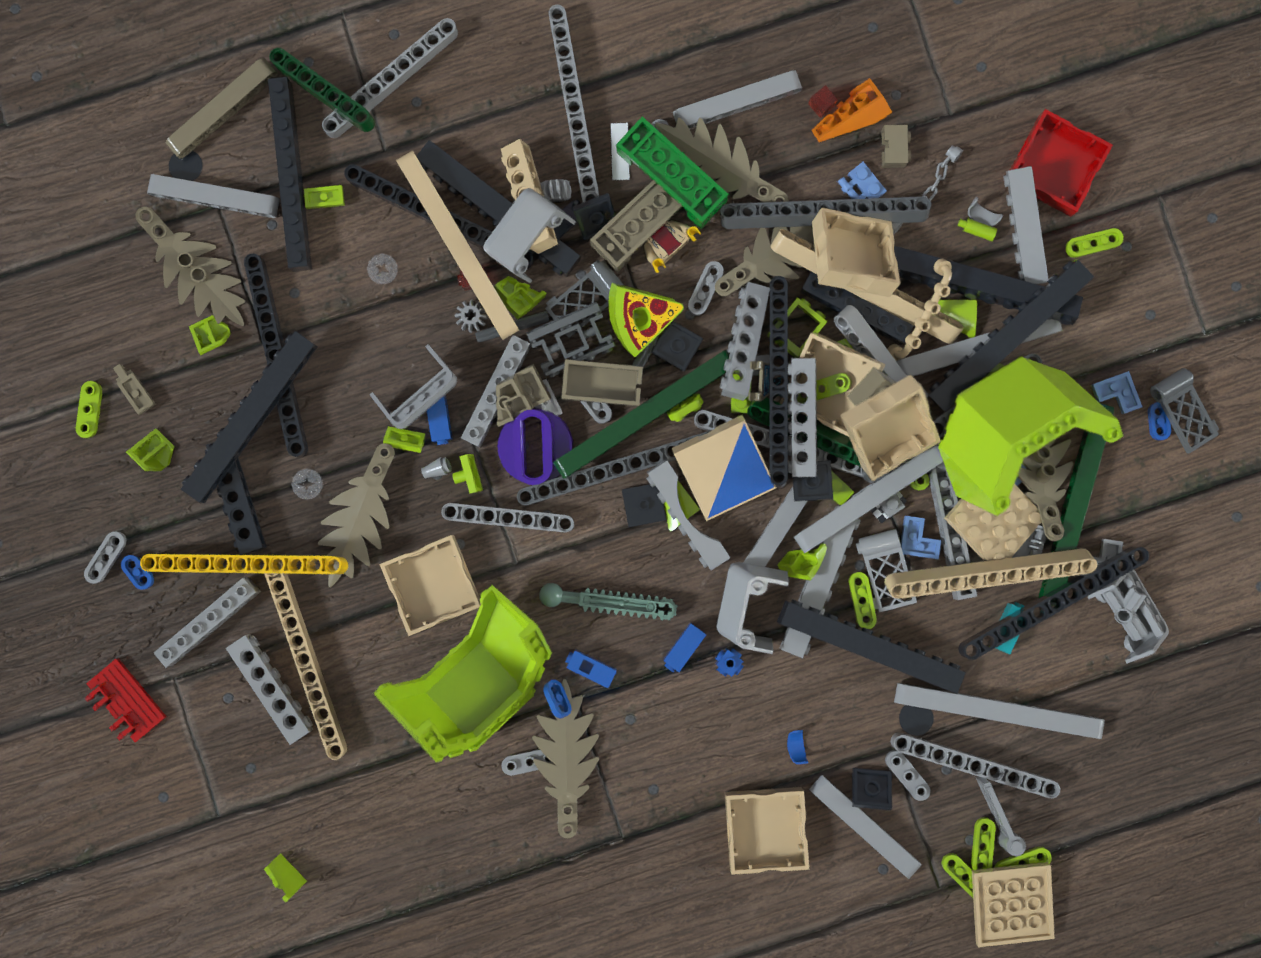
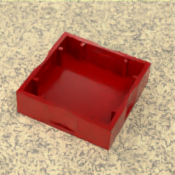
M1045 109L1038 116L1010 170L1032 166L1036 199L1071 217L1078 212L1090 189L1094 176L1101 169L1113 145L1090 132L1078 129L1069 121Z

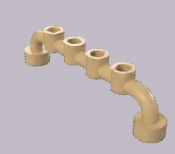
M945 259L936 261L934 270L943 276V279L935 285V293L931 300L925 303V311L922 316L916 319V327L912 334L906 337L905 347L902 349L897 344H892L888 347L887 350L896 361L905 358L912 348L917 349L920 347L921 340L918 337L922 331L926 332L930 329L931 323L928 320L931 314L939 313L941 307L938 302L940 298L947 297L950 294L948 284L952 277V266L949 261Z

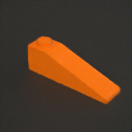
M870 78L854 88L849 93L850 97L844 103L840 102L837 105L838 109L833 114L825 116L811 130L818 142L875 124L892 113L884 96Z

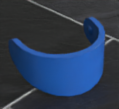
M803 730L790 732L787 739V747L791 760L797 765L808 763L803 742Z

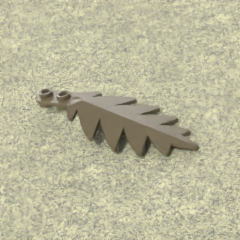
M680 117L677 119L675 128L667 124L655 123L661 134L681 152H685L684 154L697 166H700L699 168L711 179L719 178L715 182L726 192L738 190L732 196L733 199L742 198L750 194L762 202H776L777 198H782V202H789L785 192L759 177V166L756 160L753 161L750 170L747 152L739 136L736 138L731 158L729 143L721 124H718L712 147L709 132L702 118H698L694 138L690 129ZM761 188H766L765 194H760Z
M139 208L136 212L137 222L158 244L156 262H159L165 255L163 265L165 288L169 287L179 272V304L182 305L195 287L194 305L197 317L202 314L209 302H211L212 312L218 324L227 316L238 325L244 326L241 314L236 307L245 303V300L233 293L223 291L241 283V280L227 275L211 274L231 265V261L211 257H198L216 249V245L199 241H182L190 237L191 234L186 232L173 233L151 208ZM144 213L149 214L148 220L142 219ZM157 228H161L163 230V233L161 235H157L155 233V230Z
M812 226L790 227L791 233L814 245ZM774 227L771 244L779 230H787V227ZM760 228L754 243L753 254H751L749 247H746L743 256L744 262L719 278L715 283V290L720 296H729L754 278L770 283L771 279L766 274L782 276L785 279H799V276L784 263L797 267L802 266L774 252L771 249L766 229ZM740 272L744 274L741 279L737 278V274ZM723 283L728 285L726 289H721Z
M1054 439L1025 457L1022 464L1027 469L1020 467L1017 475L1022 483L1031 491L1026 492L1025 495L1032 503L1038 506L1044 533L1051 541H1059L1064 535V528L1056 502L1064 496L1066 489L1057 492L1056 490L1065 481L1074 463L1071 461L1058 468H1055V466L1068 450L1071 443L1070 439L1049 448L1056 440Z
M381 444L376 448L363 477H357L348 482L350 485L357 487L351 488L329 501L331 505L349 507L337 511L321 521L322 525L341 527L318 541V545L336 547L327 556L345 558L348 562V569L344 574L350 578L354 577L353 555L365 565L370 566L369 554L363 537L379 550L382 549L379 533L371 516L386 529L390 528L386 510L379 497L380 495L385 500H389L385 488L381 485L395 456V451L389 444ZM383 450H388L386 456L381 455ZM376 467L380 468V472L378 474H374L373 472L374 468ZM335 561L334 569L337 570L339 568V562ZM329 574L328 587L331 588L342 574Z
M563 679L561 684L571 704V713L562 719L557 717L552 719L538 714L537 719L554 741L535 735L532 736L537 747L554 764L536 758L533 759V762L541 774L554 786H545V790L552 797L556 798L558 802L559 834L563 838H572L577 833V798L581 797L589 789L588 784L580 785L591 774L599 761V757L596 756L581 763L579 762L592 749L599 738V734L596 733L578 740L588 728L594 715L590 713L575 719L583 696L579 695L572 698L567 680ZM570 807L571 811L566 813L564 809ZM566 826L571 827V830L569 832H566L564 830Z

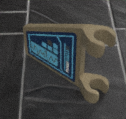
M750 361V369L759 370V392H749V400L762 401L770 395V364L763 361ZM782 378L774 379L773 383L777 386L782 385Z

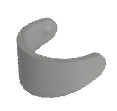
M978 197L974 198L968 208V215L972 220L989 226L996 225L1003 217V214L992 213L980 206L977 202Z

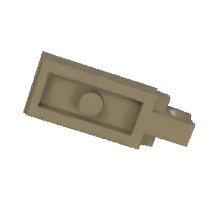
M120 364L113 368L119 376L116 379V384L138 415H142L156 405L132 370L127 371Z

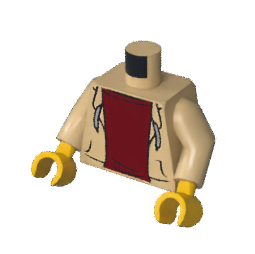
M673 220L667 221L645 242L646 259L652 264L656 273H659V266L666 268L665 263L689 242V237L692 241H696L693 235L696 233L701 234L697 227H690Z

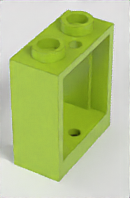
M797 298L788 309V317L798 306L819 323L812 332L819 333L827 323L825 315L818 310L815 312L811 309L810 303L802 298L800 300ZM778 321L774 327L780 328L783 322ZM788 339V353L797 359L801 355L807 340L799 348ZM782 340L774 341L780 347L784 345Z

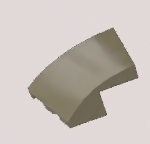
M534 364L496 385L498 427L514 420L520 413L532 410L533 407L551 399Z

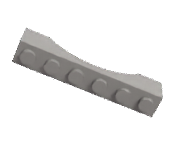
M664 460L647 471L649 476L646 479L652 488L654 486L658 488L659 493L657 496L663 504L667 502L669 505L668 513L673 520L677 518L681 525L678 528L683 536L687 534L691 539L688 543L694 552L698 550L702 556L699 560L704 568L709 567L710 570H713L730 559L718 539L703 534L691 525L685 517L678 500V476L669 462Z

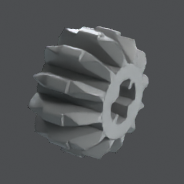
M556 179L540 183L544 197L553 203L566 201L571 198V186L568 180Z
M470 300V305L468 306L464 301V308L457 307L461 312L455 314L456 318H461L457 320V325L463 324L461 327L463 331L468 327L469 333L473 332V327L480 331L478 325L485 326L486 324L482 319H488V316L483 314L486 311L484 308H480V302L474 306V301ZM473 312L476 317H473L470 321L467 316Z

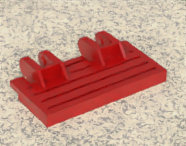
M119 658L112 661L86 683L93 690L84 698L87 702L93 700L100 692L105 696L92 707L94 711H97L111 699L112 702L106 706L107 710L115 719H118L123 714L119 720L109 727L111 731H114L124 722L129 725L127 729L117 736L119 741L135 729L136 732L130 737L136 743L167 717Z

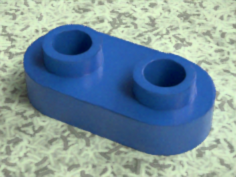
M1159 402L1151 404L1148 408L1150 435L1155 440H1165L1171 434V423ZM1155 409L1160 411L1159 415L1155 414ZM1157 428L1161 429V434L1157 433Z
M136 555L124 557L121 562V568L133 585L140 590L150 588L154 583V576L151 572L144 571L141 568V558ZM132 561L136 563L134 568L131 567ZM144 576L147 578L146 583L142 582Z
M551 680L546 683L543 691L552 713L560 719L568 716L571 713V704L562 684L557 680Z

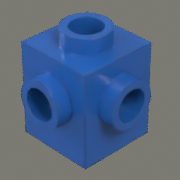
M727 648L725 651L721 650L715 658L717 660L715 664L718 666L717 671L725 677L727 674L731 677L734 674L738 675L743 668V665H741L743 660L740 659L742 655L735 649L731 651ZM728 660L733 661V665L731 667H728L726 665V662Z

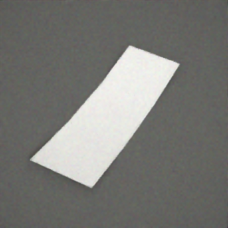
M611 123L612 180H630L629 164L617 154L616 144L628 132V123Z

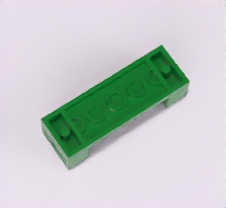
M643 116L616 144L617 154L630 166L635 163L688 211L687 217L700 229L727 202L728 193Z

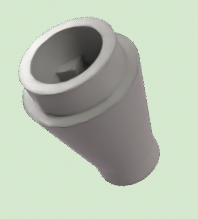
M440 457L421 468L425 479L443 476L451 472V465L446 457Z

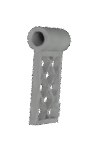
M893 529L859 538V543H856L858 554H863L875 595L873 597L874 608L879 609V612L917 603L916 597L906 601L894 598L890 605L882 607L880 599L883 594L892 596L886 591V585L882 589L875 584L878 575L885 579L887 577L881 573L885 563L895 568L893 573H896L897 570L901 572L908 571L897 530ZM899 552L900 561L897 566L887 561L890 554ZM877 558L883 561L877 571L871 568L869 560Z
M979 776L976 777L1000 830L997 834L998 844L1013 856L1022 855L1026 849L1025 841L1012 831L990 781Z

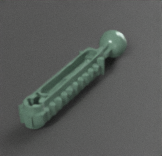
M555 583L545 584L539 592L541 603L547 607H556L561 602L583 606L584 612L587 611L588 607H591L593 613L598 608L599 613L606 609L607 614L614 610L615 615L621 611L623 616H625L626 612H629L630 617H632L635 612L639 618L643 613L645 618L652 614L653 619H656L658 615L661 620H670L674 615L676 616L677 605L672 601L673 599L666 597L659 600L658 596H655L654 600H651L650 595L646 599L643 598V594L636 598L635 593L628 597L627 592L623 596L620 595V591L613 595L612 590L607 595L604 589H602L600 594L597 592V589H594L593 593H591L588 587L585 592L563 591ZM655 603H658L659 607H664L665 604H668L671 611H667V614H664L663 610L658 609V612H655L657 609Z

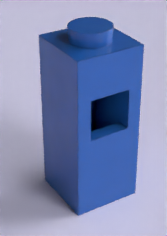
M445 395L427 410L431 441L437 442V445L449 444L448 440H453Z
M689 623L664 657V666L672 672L675 670L680 672L706 634L692 623Z
M576 649L574 653H569L565 661L568 663L567 669L606 688H609L617 669Z

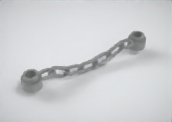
M953 145L946 153L948 157L937 166V179L934 185L928 187L922 197L928 198L925 195L931 189L932 192L934 190L935 192L929 200L931 201L938 192V183L946 177L947 163L949 161L955 163L963 153L961 148ZM940 166L941 168L945 167L943 177L941 174L938 176ZM892 223L893 235L899 230L902 223Z

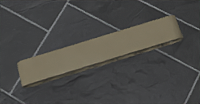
M260 58L166 140V145L179 159L187 156L268 85V79L276 78L277 71L265 58Z

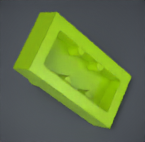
M466 454L460 456L463 470L453 473L452 476L455 484L466 481L469 493L483 491L474 455Z
M831 471L833 500L841 506L854 491Z

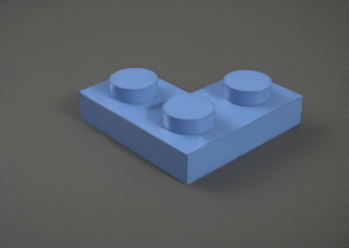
M1129 371L1091 385L1098 402L1116 397L1122 414L1142 407Z
M904 516L900 543L903 554L939 559L941 540L922 538L925 518Z

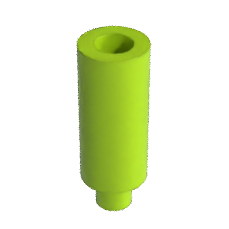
M970 218L967 221L960 219L957 225L962 227L964 232L989 241H993L997 232V228Z

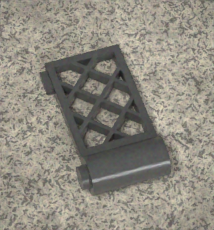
M597 260L590 266L591 271L560 297L556 298L554 296L546 303L548 306L545 309L554 320L562 316L555 315L551 309L557 304L564 305L563 316H565L567 305L578 306V309L587 305L581 304L583 293L593 294L592 303L595 302V295H603L607 302L603 306H599L602 312L609 307L608 300L611 283L625 285L604 260L601 262ZM588 279L594 284L593 292L582 291L583 283ZM572 292L579 293L578 304L568 303V295ZM595 313L591 314L588 318L580 319L583 321L579 324L581 329L590 322L589 318L594 316ZM575 329L566 333L568 338H571L578 331Z
M1181 368L1152 386L1150 393L1161 404L1186 453H1191L1218 436L1217 431L1219 428L1215 420L1210 419L1192 385L1194 378L1192 372ZM1188 391L1192 397L1191 403L1184 402L1185 393ZM1169 403H1178L1176 413L1171 411ZM1183 405L1189 407L1188 416L1181 415ZM1194 409L1200 412L1199 420L1192 418ZM1180 418L1187 420L1185 429L1179 426ZM1191 422L1198 424L1196 433L1190 431ZM1203 425L1208 427L1210 435H1201ZM1189 435L1195 436L1194 445L1191 447L1188 443Z

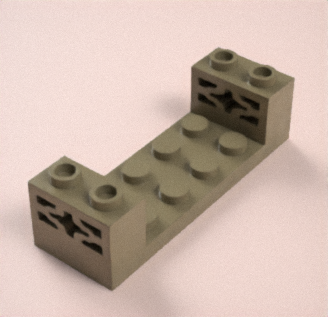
M652 181L590 239L591 246L618 273L631 260V255L676 214L682 206L655 181Z

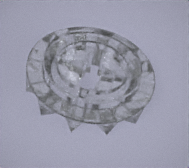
M381 253L374 255L369 260L367 271L369 277L375 283L387 284L396 277L398 266L390 255ZM386 264L385 268L389 273L382 271L380 274L376 265L382 266Z
M303 469L293 476L291 485L293 492L299 498L312 499L321 492L323 482L321 476L316 471ZM306 476L308 482L315 483L308 486L307 490L305 486L299 485V483L305 482Z

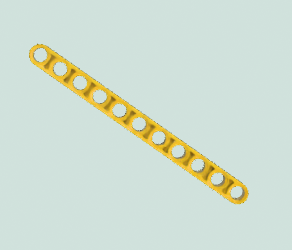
M147 554L141 558L140 566L144 571L343 574L348 569V562L345 558L337 556ZM154 559V562H155V563H154V566L152 567V566H151V562H152V560ZM172 559L173 564L170 568L169 561ZM190 559L191 565L188 568L187 562ZM207 559L209 561L208 568H206L205 562ZM225 560L228 563L226 568L223 566ZM243 560L246 561V566L244 569L241 565ZM262 560L264 561L263 569L260 568V562ZM280 560H282L283 567L281 569H279L278 563ZM300 560L301 563H302V566H301V568L298 570V568H297V562ZM319 560L320 568L317 570L315 563ZM335 561L339 562V568L337 570L334 569Z

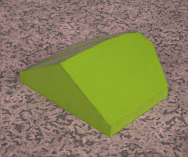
M213 315L189 326L200 355L223 345L231 335L228 325L222 321L218 324Z
M154 429L126 451V453L144 471H162L170 464L174 445L157 429Z

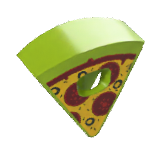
M611 283L608 305L613 330L622 346L633 357H636L683 311V305L676 302L673 298Z

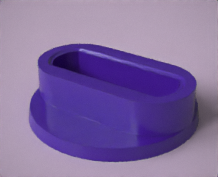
M537 408L526 410L515 417L514 420L504 424L498 438V454L503 467L512 477L529 485H538L558 478L561 474L553 462L573 449L572 435L566 423L556 414ZM531 416L539 418L542 423L543 474L540 477H533L527 473L525 420Z

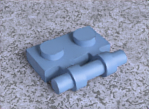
M864 162L847 174L851 179L850 182H847L844 177L838 181L842 187L841 190L847 193L851 199L880 198L887 192ZM855 185L861 191V195H858L853 189Z

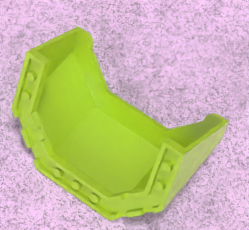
M1019 357L957 395L955 401L957 403L954 413L950 414L945 428L947 432L938 448L955 495L998 516L1006 511L1010 505L1011 490L1023 459L1074 427L1102 435L1103 439L1110 443L1122 438L1123 434L1118 419L1066 372L1024 357Z
M493 585L481 594V605L469 634L456 647L452 648L442 660L438 661L427 674H424L419 679L398 684L384 683L374 692L378 700L435 762L442 761L445 756L452 758L462 755L465 750L473 752L480 748L534 696L536 691L534 685L540 681L545 670L543 664L545 660L550 659L552 654L538 625Z

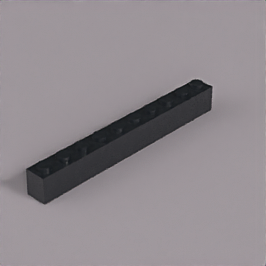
M287 77L268 79L288 268L293 272L312 270L293 87Z
M428 140L416 157L425 172L430 171L433 174L432 177L438 183L444 182L448 185L447 189L454 195H461L463 197L462 201L468 206L474 205L478 208L477 212L481 216L491 218L494 226L497 227L513 205L432 141ZM557 240V245L539 254L536 253L539 255L537 258L545 265L547 263L554 267L552 270L559 276L565 275L568 277L581 260L580 255L560 240Z
M894 246L899 278L907 279L915 284H926L933 289L937 283L941 282L943 276L935 272L934 265L937 260L942 258ZM949 261L952 266V277L948 284L951 294L958 293L965 295L969 299L977 298L984 300L988 304L1002 305L1006 309H1017L1024 301L1029 302L1033 299L1032 294L1040 287L1042 289L1045 288V286ZM1074 295L1048 320L1053 319L1064 325H1073L1079 317L1083 297Z
M1069 260L1062 267L1064 270L1059 275L1055 273L1047 280L1049 284L1044 289L1041 287L1032 294L1033 299L1029 302L1024 301L1017 308L1019 311L1014 316L1010 314L1002 321L1004 325L999 330L997 328L993 329L987 335L989 337L988 340L984 343L982 341L973 348L974 352L970 356L965 355L959 360L958 363L960 365L955 370L953 368L948 370L943 375L945 377L944 380L940 383L938 381L929 388V396L945 412L955 404L958 394L978 383L1094 278L1093 274L1079 260Z
M295 331L288 335L285 340L286 344L275 353L274 361L271 365L268 364L264 368L263 376L259 381L254 382L248 397L245 396L241 400L240 408L237 412H233L230 415L227 426L221 428L217 433L216 437L218 438L214 444L211 443L206 448V455L203 459H199L196 462L193 473L183 480L181 490L197 502L206 503L318 348V346Z
M792 599L791 603L788 601L784 602L777 623L958 694L966 673L960 670L961 666L952 662L946 665L942 663V658L932 655V658L926 657V652L916 648L914 651L908 649L909 645L899 641L897 644H893L890 642L891 638L880 634L878 638L873 636L874 631L864 627L862 630H858L855 628L856 624L846 620L843 624L837 621L838 617L827 613V616H823L820 614L821 610L811 606L809 609H805L802 607L803 603Z

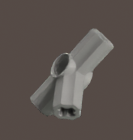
M1132 585L1124 596L1117 586L1115 589L1102 595L1114 612L1115 620L1122 624L1132 641H1138L1148 634L1147 629L1136 614L1148 593L1138 585ZM1121 611H1127L1129 614H1122Z

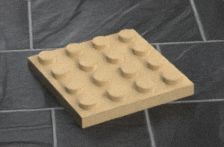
M1015 483L1010 493L1008 509L998 516L960 499L944 518L983 561L1012 558L1035 531V528L1041 524L1038 508Z
M1049 862L972 870L975 936L978 947L1054 939L1052 879Z

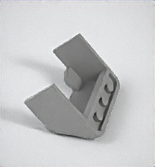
M527 188L513 203L486 240L483 248L489 256L512 273L531 283L532 279L524 273L528 268V260L524 256L546 226L555 228L562 223L564 218L572 224H575L576 221L557 205L533 189Z
M429 345L425 347L443 369L395 411L391 412L373 392L370 394L389 421L398 429L409 427L457 384L455 374Z
M735 562L728 569L717 621V630L722 636L743 649L773 654L772 638L756 636L751 630L743 629L742 627L749 595L763 594L767 590L768 582L788 586V572Z
M1135 570L1087 597L1089 599L1096 597L1097 600L1106 603L1107 601L1102 594L1115 589L1117 586L1124 596L1132 585H1138L1145 592L1147 590ZM1147 594L1136 611L1148 634L1138 641H1132L1127 633L1124 646L1130 651V654L1125 659L1126 663L1154 654L1169 634L1168 626L1149 594ZM1121 611L1122 614H1129L1127 611Z

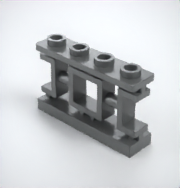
M597 302L526 332L532 348L542 344L548 361L540 364L545 376L554 377L560 374L559 370L564 369L565 361L548 368V366L554 364L550 355L554 352L561 350L565 359L572 356L568 360H584L588 362L594 359L596 354L600 352L606 354L613 350L612 347L616 346L611 334L601 337L595 321L602 318L603 315ZM595 313L594 316L589 318L592 328L582 332L579 323L571 325V323ZM560 328V331L554 333L558 342L547 347L543 338L535 340ZM577 329L583 346L566 353L559 336ZM596 334L599 343L607 341V343L583 353V351L589 349L586 338Z

